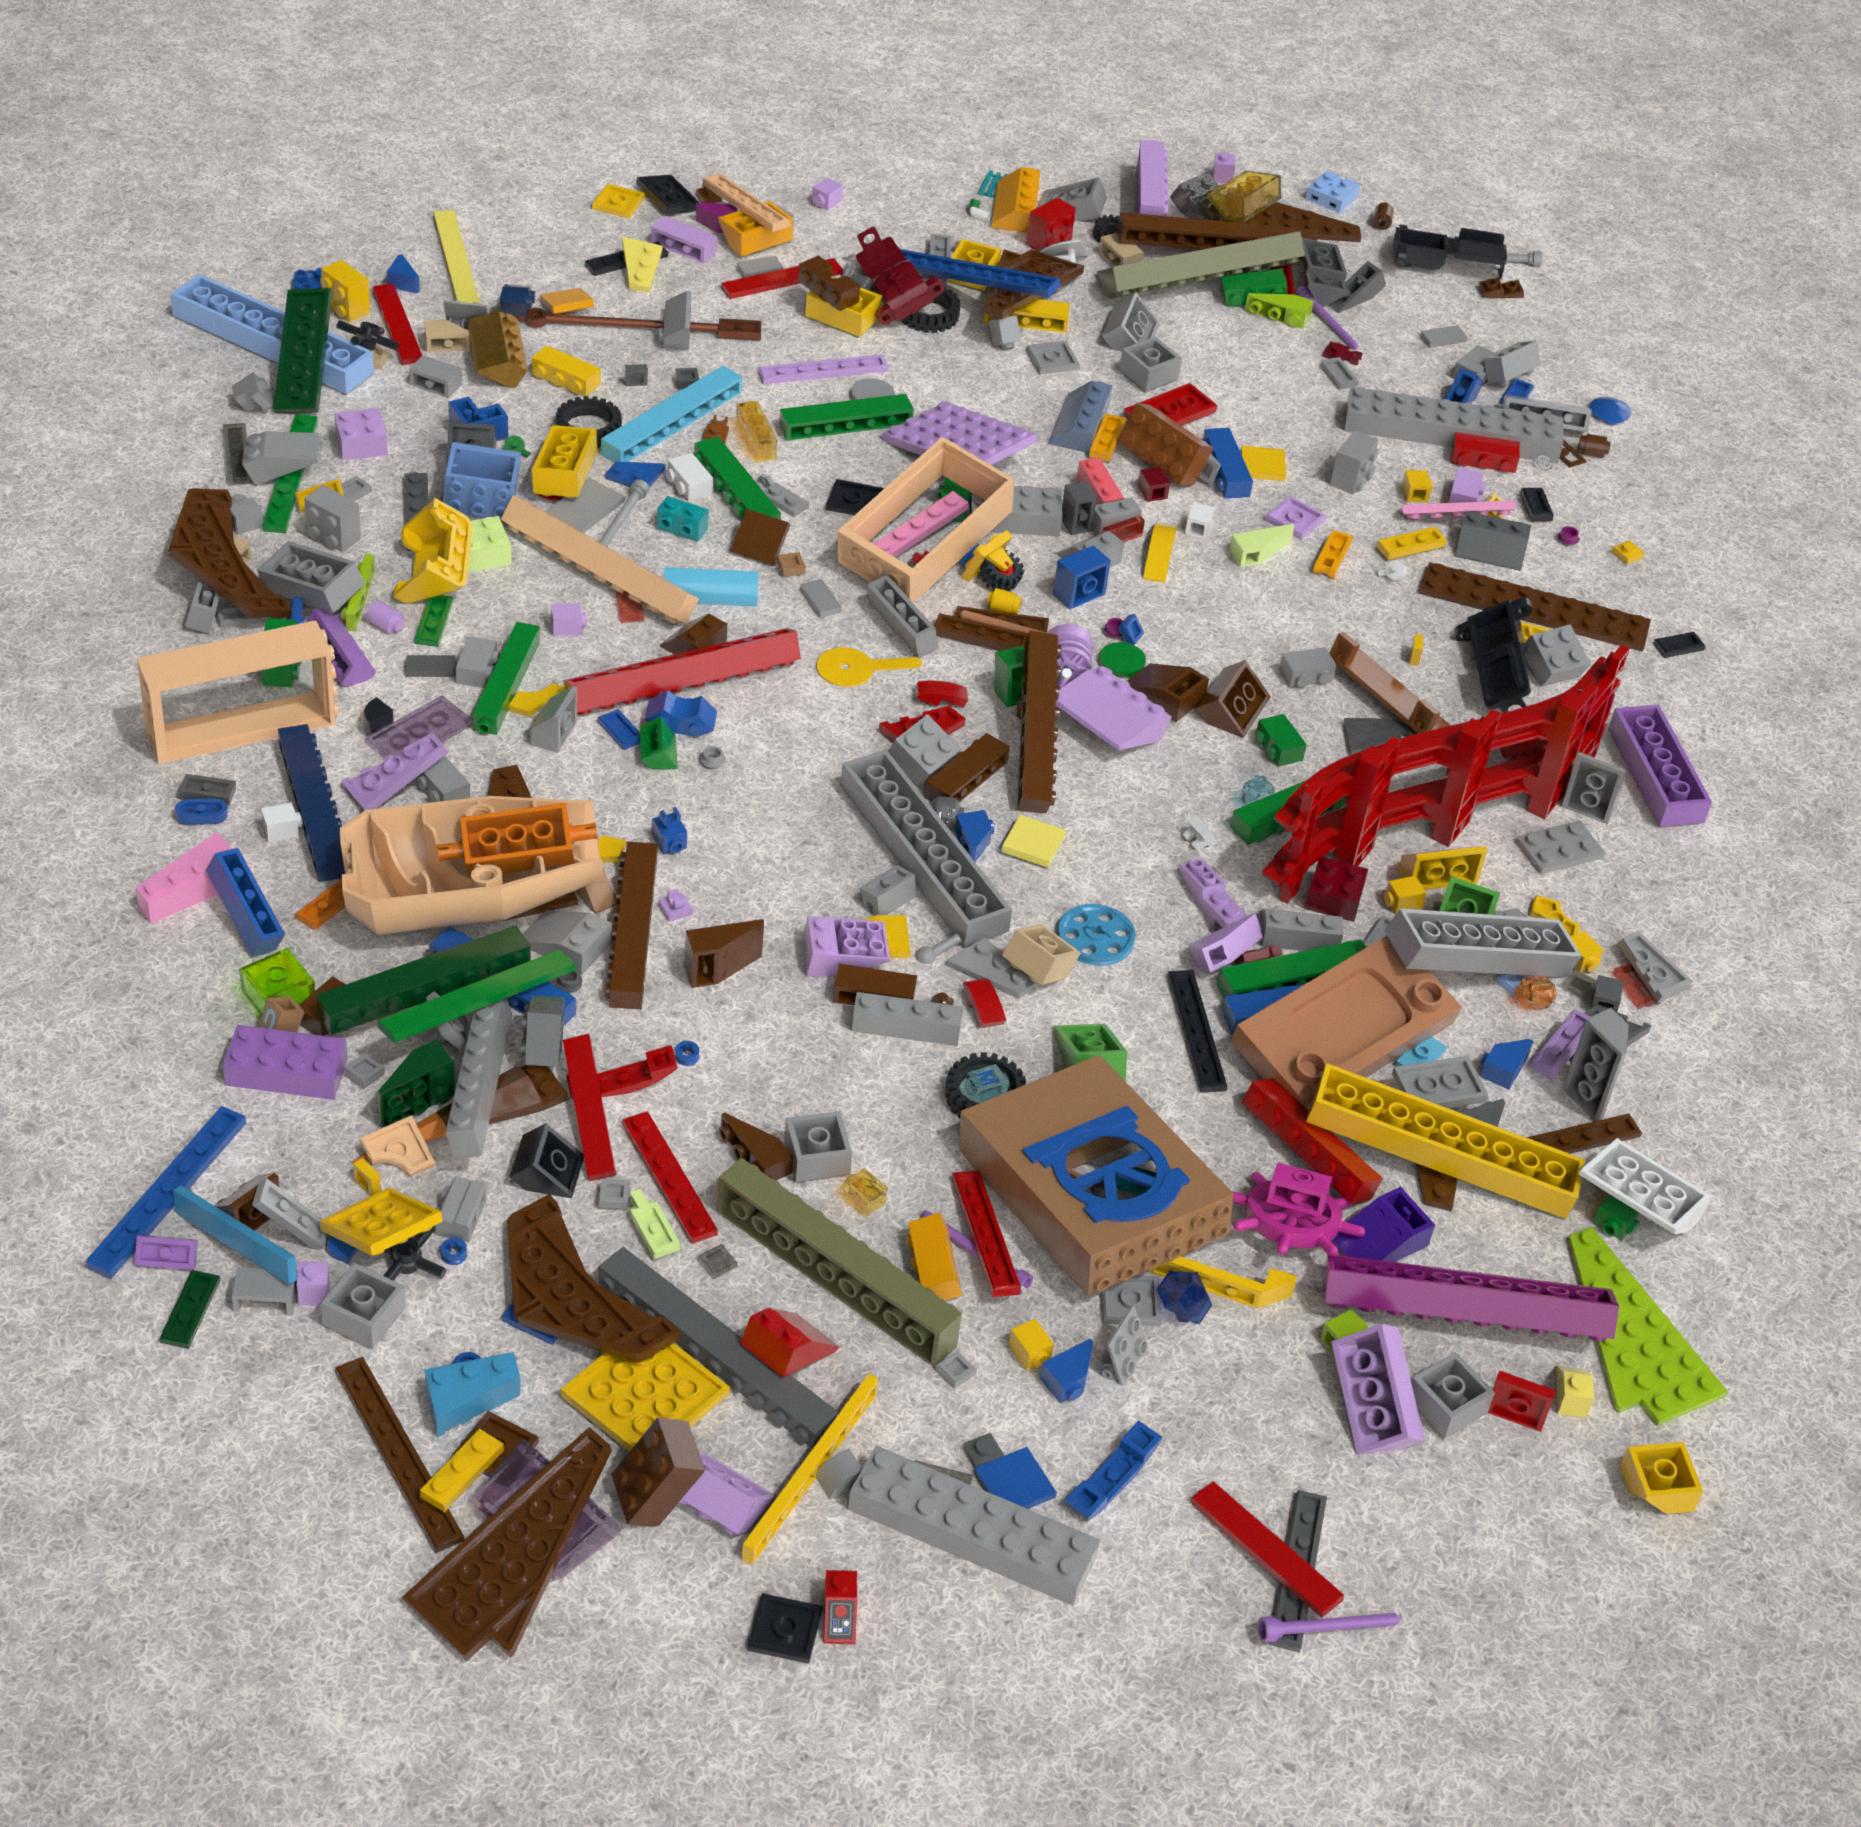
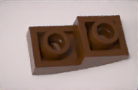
M1498 277L1479 282L1484 297L1490 299L1524 298V290L1519 280L1501 283Z

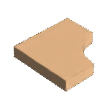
M412 1115L360 1137V1143L371 1165L379 1163L394 1164L402 1168L409 1176L436 1166V1162Z

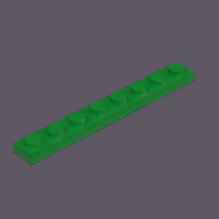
M295 414L290 432L315 433L318 416ZM305 468L276 478L263 523V532L287 533L296 501L295 493L299 491Z

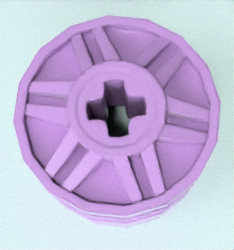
M1062 624L1053 627L1047 632L1058 635V645H1061L1060 658L1057 659V665L1061 667L1060 674L1065 668L1070 669L1072 672L1066 684L1088 669H1092L1093 641L1091 635L1084 628L1074 624Z

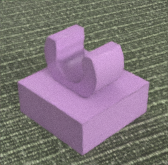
M678 888L668 891L667 897L658 899V905L669 922L693 915V908L682 892L679 893Z

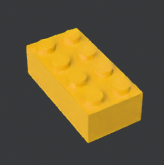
M552 425L532 468L533 494H541L543 496L557 495L566 498L579 497L598 453L596 429Z

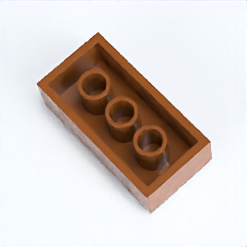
M1136 403L1117 439L1118 443L1153 467H1161L1164 474L1172 480L1186 486H1193L1196 483L1214 449L1151 405Z

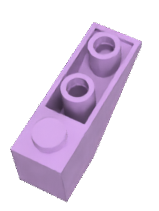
M1252 913L1189 944V948L1197 968L1211 973L1233 962L1263 937L1256 914Z

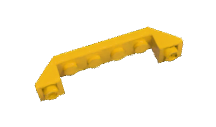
M1181 1256L1148 1271L1149 1273L1254 1308H1260L1292 1297L1298 1276L1285 1271L1270 1268L1265 1284L1253 1279L1232 1274Z

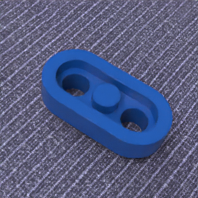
M185 799L176 804L175 816L177 821L183 824H217L226 820L228 809L226 802L221 799Z

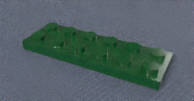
M330 288L290 289L287 291L273 405L275 413L319 412L333 294Z

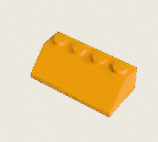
M1020 167L998 180L991 227L1028 233L1030 211L1036 209L1040 170L1031 167Z

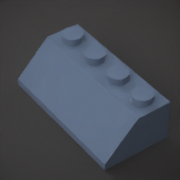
M1091 380L1068 393L1048 444L1090 453L1091 446L1110 405L1112 385Z

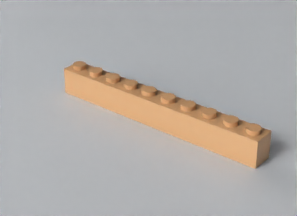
M515 495L512 496L500 519L508 524L507 528L517 534L520 531L525 533L524 538L532 543L541 542L542 549L552 554L554 551L560 553L558 558L570 564L572 561L576 562L577 569L587 574L590 570L594 573L593 578L603 583H606V581L611 582L610 587L622 594L625 590L630 593L628 598L640 604L642 601L646 602L647 609L657 614L659 611L665 613L663 618L674 624L677 621L687 624L699 600L698 597Z

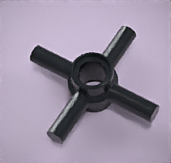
M341 320L337 322V329L355 335L351 338V342L354 345L374 350L376 344L394 351L399 349L400 343L381 336L385 333L383 327L370 322H361L359 328Z
M432 1226L429 1231L418 1233L414 1239L410 1237L404 1243L395 1244L385 1249L384 1253L390 1255L392 1265L383 1276L394 1281L400 1273L411 1274L421 1269L442 1279L447 1269L423 1258L420 1249L433 1234L435 1227Z

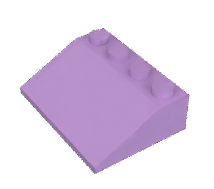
M1102 666L1088 669L1060 689L1058 700H1056V705L1118 751L1162 740L1172 716L1165 712L1162 706L1152 703L1145 694L1135 691L1127 681L1117 678L1110 669Z

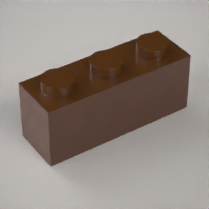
M839 964L834 985L833 1003L855 1006L857 992L914 1000L918 975Z

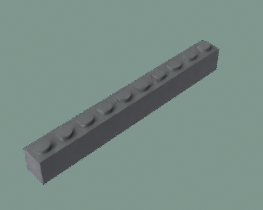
M625 1247L619 1249L599 1265L598 1283L600 1286L655 1318L661 1316L672 1322L680 1331V1340L675 1343L681 1346L691 1357L704 1364L705 1368L714 1375H718L726 1381L731 1391L734 1393L740 1392L744 1395L754 1409H762L767 1413L776 1426L785 1427L789 1430L799 1444H807L813 1449L838 1416L839 1412L793 1376L781 1377L740 1344L741 1336Z

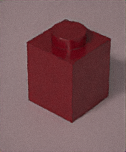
M1161 467L1140 470L1137 486L1145 500L1152 502L1168 499L1170 482Z

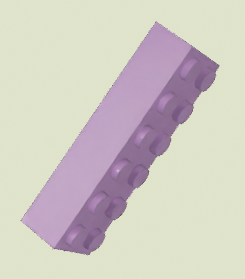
M1140 140L1136 167L1137 214L1168 215V150H1164V142Z

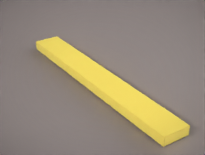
M434 211V220L455 298L464 303H480L455 211Z

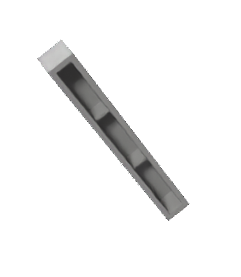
M507 998L475 1010L446 1129V1135L454 1158L482 1156L512 1019V1012Z

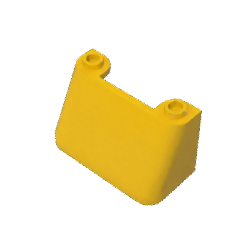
M434 498L402 526V542L406 548L415 552L413 577L407 582L400 581L395 585L394 598L409 604L458 591L466 584L473 529L472 523L467 516Z

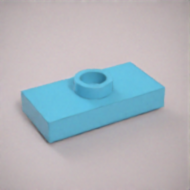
M1431 1037L1404 1053L1396 1061L1395 1066L1438 1060L1446 1052L1447 1046Z

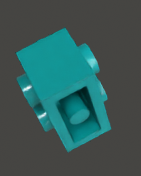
M667 496L657 508V529L699 542L708 530L709 509Z

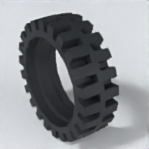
M945 287L943 293L935 297L932 303L944 306L947 309L946 312L940 314L917 312L902 319V323L904 325L908 324V327L911 329L915 327V330L919 332L923 329L924 333H928L929 330L932 333H937V330L944 332L945 328L949 330L959 320L960 299L956 293L953 294L952 290L946 291Z
M584 396L583 399L575 397L574 401L569 399L567 403L563 402L556 412V426L574 427L568 422L573 418L586 415L597 416L607 420L610 424L596 430L597 449L601 446V438L622 426V416L616 405L613 406L611 401L606 403L604 398L598 400L596 396H593L592 399H589V396Z
M981 1052L980 1057L976 1053H972L969 1059L964 1056L960 1059V1062L956 1061L953 1064V1068H950L945 1086L946 1102L948 1107L951 1106V1111L954 1114L959 1112L958 1117L961 1118L962 1110L979 1104L970 1100L960 1090L961 1082L967 1077L993 1070L994 1072L990 1075L1002 1079L1010 1086L1011 1090L1026 1085V1078L1023 1076V1071L1020 1068L1016 1069L1017 1064L1013 1061L1008 1064V1058L1004 1056L999 1060L998 1054L992 1053L991 1057H987V1052Z

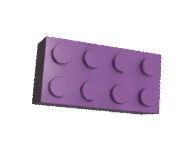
M237 1025L223 1063L225 1086L335 1100L348 1060L347 1041L344 1038Z

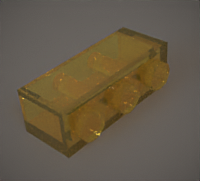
M747 401L737 403L736 425L754 462L776 460L777 438L759 402Z

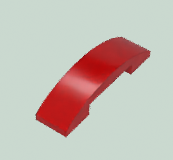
M672 1045L645 1052L646 1060L598 1073L602 1097L629 1094L641 1090L673 1073L678 1067ZM568 1074L566 1075V1079L571 1099H573L570 1078Z

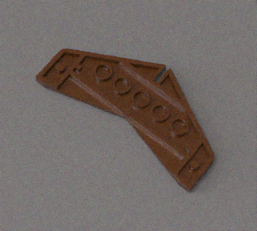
M189 489L168 552H170L169 556L242 611L247 617L289 618L291 609L281 595H274L244 563L234 544L231 518L232 498L229 491L225 489Z
M550 1194L512 1213L507 1218L515 1321L518 1319L520 1325L633 1363L641 1362L680 1340V1331L672 1322L661 1316L656 1318L598 1285L586 1272L564 1223L560 1207Z

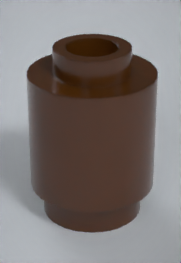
M1386 202L1380 203L1375 207L1372 224L1375 228L1388 229L1391 226L1394 215L1393 207Z
M1580 435L1578 452H1582L1583 455L1604 458L1605 454H1609L1611 442L1607 441L1606 436Z

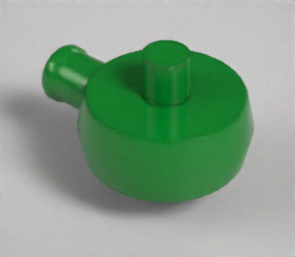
M510 436L504 442L505 450L521 452V455L525 458H528L531 452L525 449V442L519 436Z

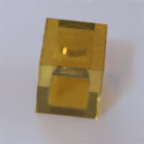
M863 1168L856 1174H851L846 1178L843 1183L842 1199L867 1218L886 1204L888 1187Z

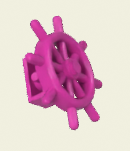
M1278 1162L1270 1181L1259 1172L1251 1174V1180L1257 1186L1250 1191L1249 1196L1232 1191L1234 1193L1233 1203L1246 1206L1247 1217L1236 1220L1233 1224L1236 1231L1254 1229L1268 1240L1278 1243L1276 1250L1281 1255L1286 1254L1289 1247L1305 1249L1320 1247L1330 1257H1335L1338 1254V1249L1331 1241L1336 1238L1338 1232L1356 1237H1362L1365 1234V1229L1362 1226L1342 1221L1341 1209L1351 1207L1353 1204L1349 1203L1344 1197L1334 1199L1328 1194L1332 1180L1331 1176Z

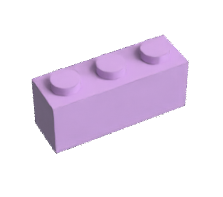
M664 216L651 227V243L660 242L665 249L703 264L717 252L716 235Z

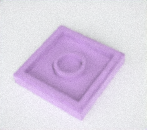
M1290 496L1265 516V521L1276 527L1294 524L1293 536L1302 540L1326 521L1327 515Z

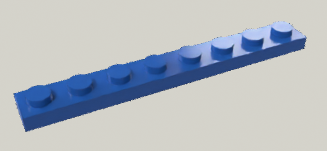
M221 1106L86 1259L87 1268L112 1279L136 1251L137 1236L150 1235L175 1206L173 1189L183 1186L189 1190L244 1127L246 1117Z

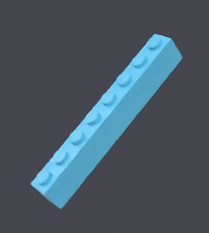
M725 366L719 367L601 438V455L613 463L616 461H631L742 393V376Z

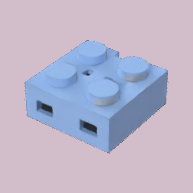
M1325 171L1308 186L1306 200L1341 213L1358 198L1361 185L1351 179L1342 180L1334 172Z

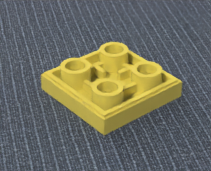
M1019 815L1002 845V852L1049 868L1066 837L1067 830Z

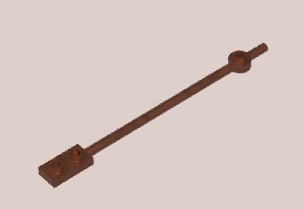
M542 308L528 309L527 317L515 316L518 321H526L532 327H542L549 322L653 329L664 328V322H660V320L547 314ZM719 318V324L690 322V331L718 332V338L761 340V321Z

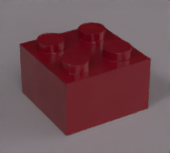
M1319 856L1305 909L1329 916L1343 917L1344 920L1355 922L1369 869Z

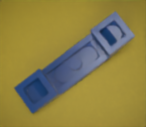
M1138 1420L1120 1440V1446L1087 1482L1083 1480L1065 1499V1504L1088 1521L1098 1515L1139 1473L1162 1441V1436Z

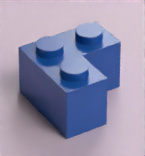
M469 396L448 402L449 422L495 425L497 427L496 441L508 438V415L499 403L478 409Z

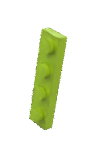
M365 554L363 562L358 563V570L365 584L347 600L348 607L343 608L342 622H346V629L348 631H356L375 573V555Z

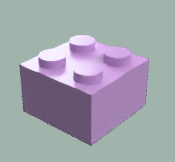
M379 408L334 413L335 433L342 460L388 455L387 434Z

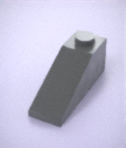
M1367 261L1345 282L1348 290L1347 295L1328 304V306L1341 313L1374 298L1386 286L1382 270Z

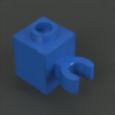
M673 807V813L666 814L662 810L659 813V817L652 818V836L663 855L671 852L678 853L687 848V830L680 820L681 815L676 807Z

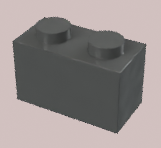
M1086 481L1068 484L1064 488L1062 523L1071 535L1092 531L1097 497Z

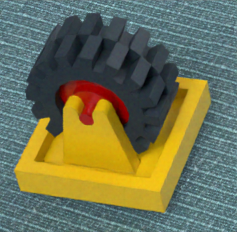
M1006 530L1000 535L995 534L985 546L983 544L979 545L973 552L975 556L966 563V570L962 578L969 582L979 575L983 576L981 578L982 582H987L985 585L987 588L993 587L992 591H995L996 588L1009 592L1012 589L1014 590L1023 577L1024 569L1022 568L1024 566L1023 563H1019V557L1014 558V553L1011 552L1009 555L1007 554L1008 550H1005L1013 536Z

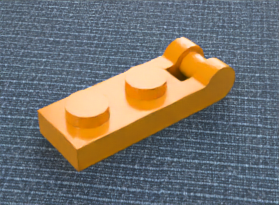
M1332 530L1314 565L1313 573L1318 575L1323 573L1328 575V578L1335 579L1352 545L1354 536Z

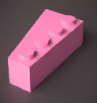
M216 832L135 887L139 910L152 924L218 895L206 869L215 853L232 848Z

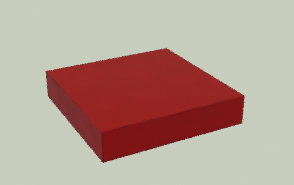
M1499 1370L1492 1389L1495 1394L1488 1413L1541 1432L1556 1390Z

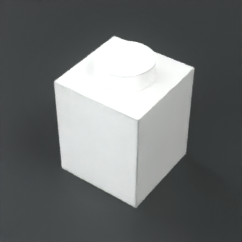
M1194 502L1187 519L1185 534L1207 539L1213 523L1215 507Z
M292 803L261 808L263 828L268 842L299 837L298 828L302 827L300 812H295Z

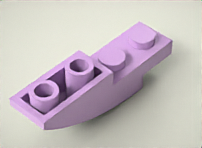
M1193 859L1190 862L1180 864L1179 869L1190 893L1213 927L1221 926L1224 928L1248 916L1225 892L1226 883L1203 859Z

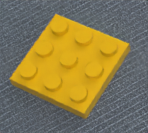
M389 1187L319 1220L321 1231L373 1256L383 1253L385 1249L395 1244L406 1242L410 1237L420 1232L429 1231L432 1226L443 1222L440 1210Z

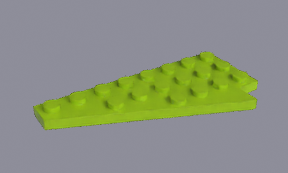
M1591 1226L1571 1234L1568 1243L1580 1285L1612 1289L1619 1304L1615 1338H1606V1341H1596L1617 1413L1640 1404L1654 1423L1659 1426L1726 1397L1728 1390L1596 1230Z

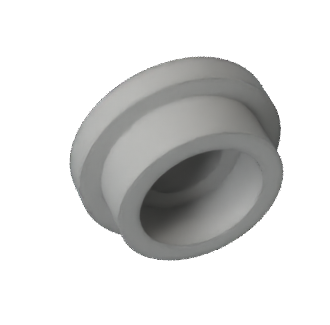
M708 746L701 753L700 761L708 768H718L725 763V755L721 748Z

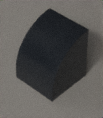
M377 697L371 700L364 709L365 732L370 739L375 738L394 726L393 709Z

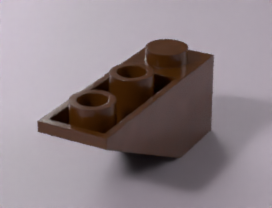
M727 1113L721 1114L720 1136L723 1141L730 1142L738 1160L743 1158L748 1163L754 1164L771 1179L779 1180L792 1174L794 1157L779 1138Z

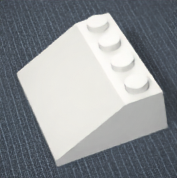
M1618 1138L1579 1172V1175L1673 1234L1689 1232L1700 1221L1711 1198L1709 1194Z

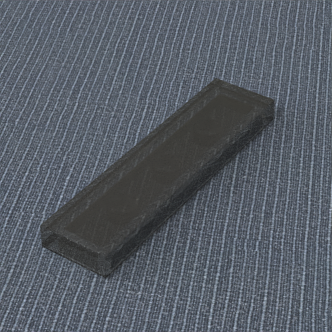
M222 424L229 485L252 484V479L242 465L244 444L247 438L246 424Z

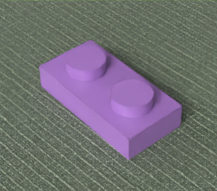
M138 1235L134 1265L194 1270L198 1240Z

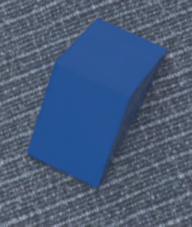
M402 254L398 255L387 270V284L394 283L395 288L398 290L420 293L419 275Z

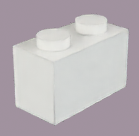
M693 453L668 459L666 477L670 483H674L679 495H684L688 501L712 495L713 477Z

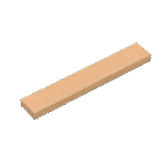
M718 173L703 179L705 187L771 232L790 227L789 219L722 174Z

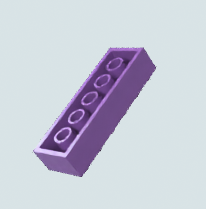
M1660 705L1615 708L1608 730L1659 827L1705 823L1712 800Z

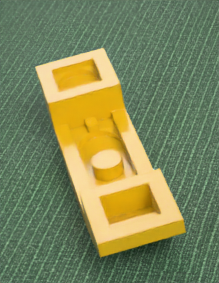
M1155 522L1143 579L1161 583L1166 582L1177 526Z

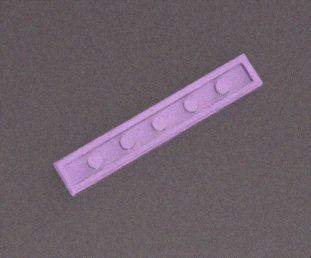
M881 354L758 367V372L763 384L888 372L889 367L884 356Z

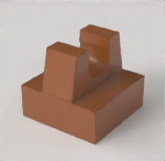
M703 182L702 188L696 189V195L701 203L722 202V198L705 187Z

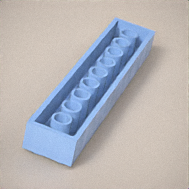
M200 274L171 293L173 316L279 364L285 312ZM328 332L322 384L347 394L374 373L373 352Z

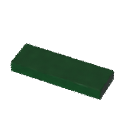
M196 1270L191 1271L160 1336V1343L186 1349L190 1348L221 1281L219 1275Z

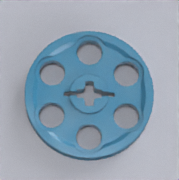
M1084 904L1068 910L1062 916L1058 928V936L1081 952L1077 961L1096 966L1111 965L1125 959L1131 953L1136 937L1135 928L1127 916L1112 907L1100 904ZM1100 916H1107V917H1109L1111 920H1110V921H1102V920H1100L1098 917H1100ZM1081 917L1084 918L1086 921L1077 922L1074 920V918ZM1124 931L1128 935L1122 937L1118 936L1115 932ZM1071 933L1075 934L1077 938L1070 939L1065 935ZM1108 948H1116V949H1118L1120 952H1118V953H1111V952H1109L1107 949H1108ZM1083 949H1091V950H1093L1095 953H1093V954H1086V953H1084L1082 950H1083Z

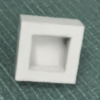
M1197 816L1189 821L1190 827L1184 832L1183 836L1187 841L1196 838L1191 843L1195 850H1200L1207 845L1212 847L1218 843L1212 832Z

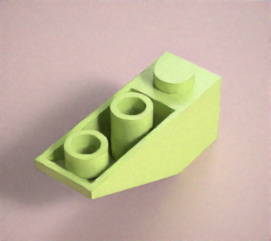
M1294 524L1232 534L1229 551L1240 567L1260 564L1291 542Z

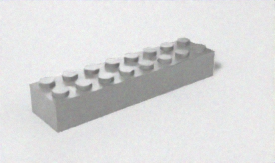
M1399 909L1384 930L1406 969L1567 977L1582 957L1559 919Z
M877 1445L850 1490L849 1511L1074 1606L1097 1558L1100 1539Z

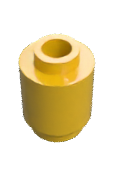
M996 588L994 592L990 591L987 605H990V610L1018 614L1023 598L1019 597L1017 593Z

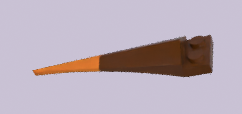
M524 1065L520 1068L515 1066L499 1075L489 1124L544 1111L567 1101L568 1094L548 1066ZM452 1103L416 1123L425 1142L447 1136L446 1129ZM364 1153L363 1155L354 1159L353 1163L360 1160L361 1158H363L366 1162H369V1159L366 1153Z

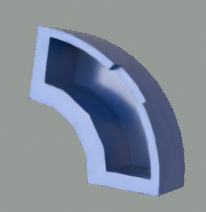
M667 690L649 700L645 720L650 722L662 717L675 734L699 737L714 731L717 710L703 696L682 698L675 696Z

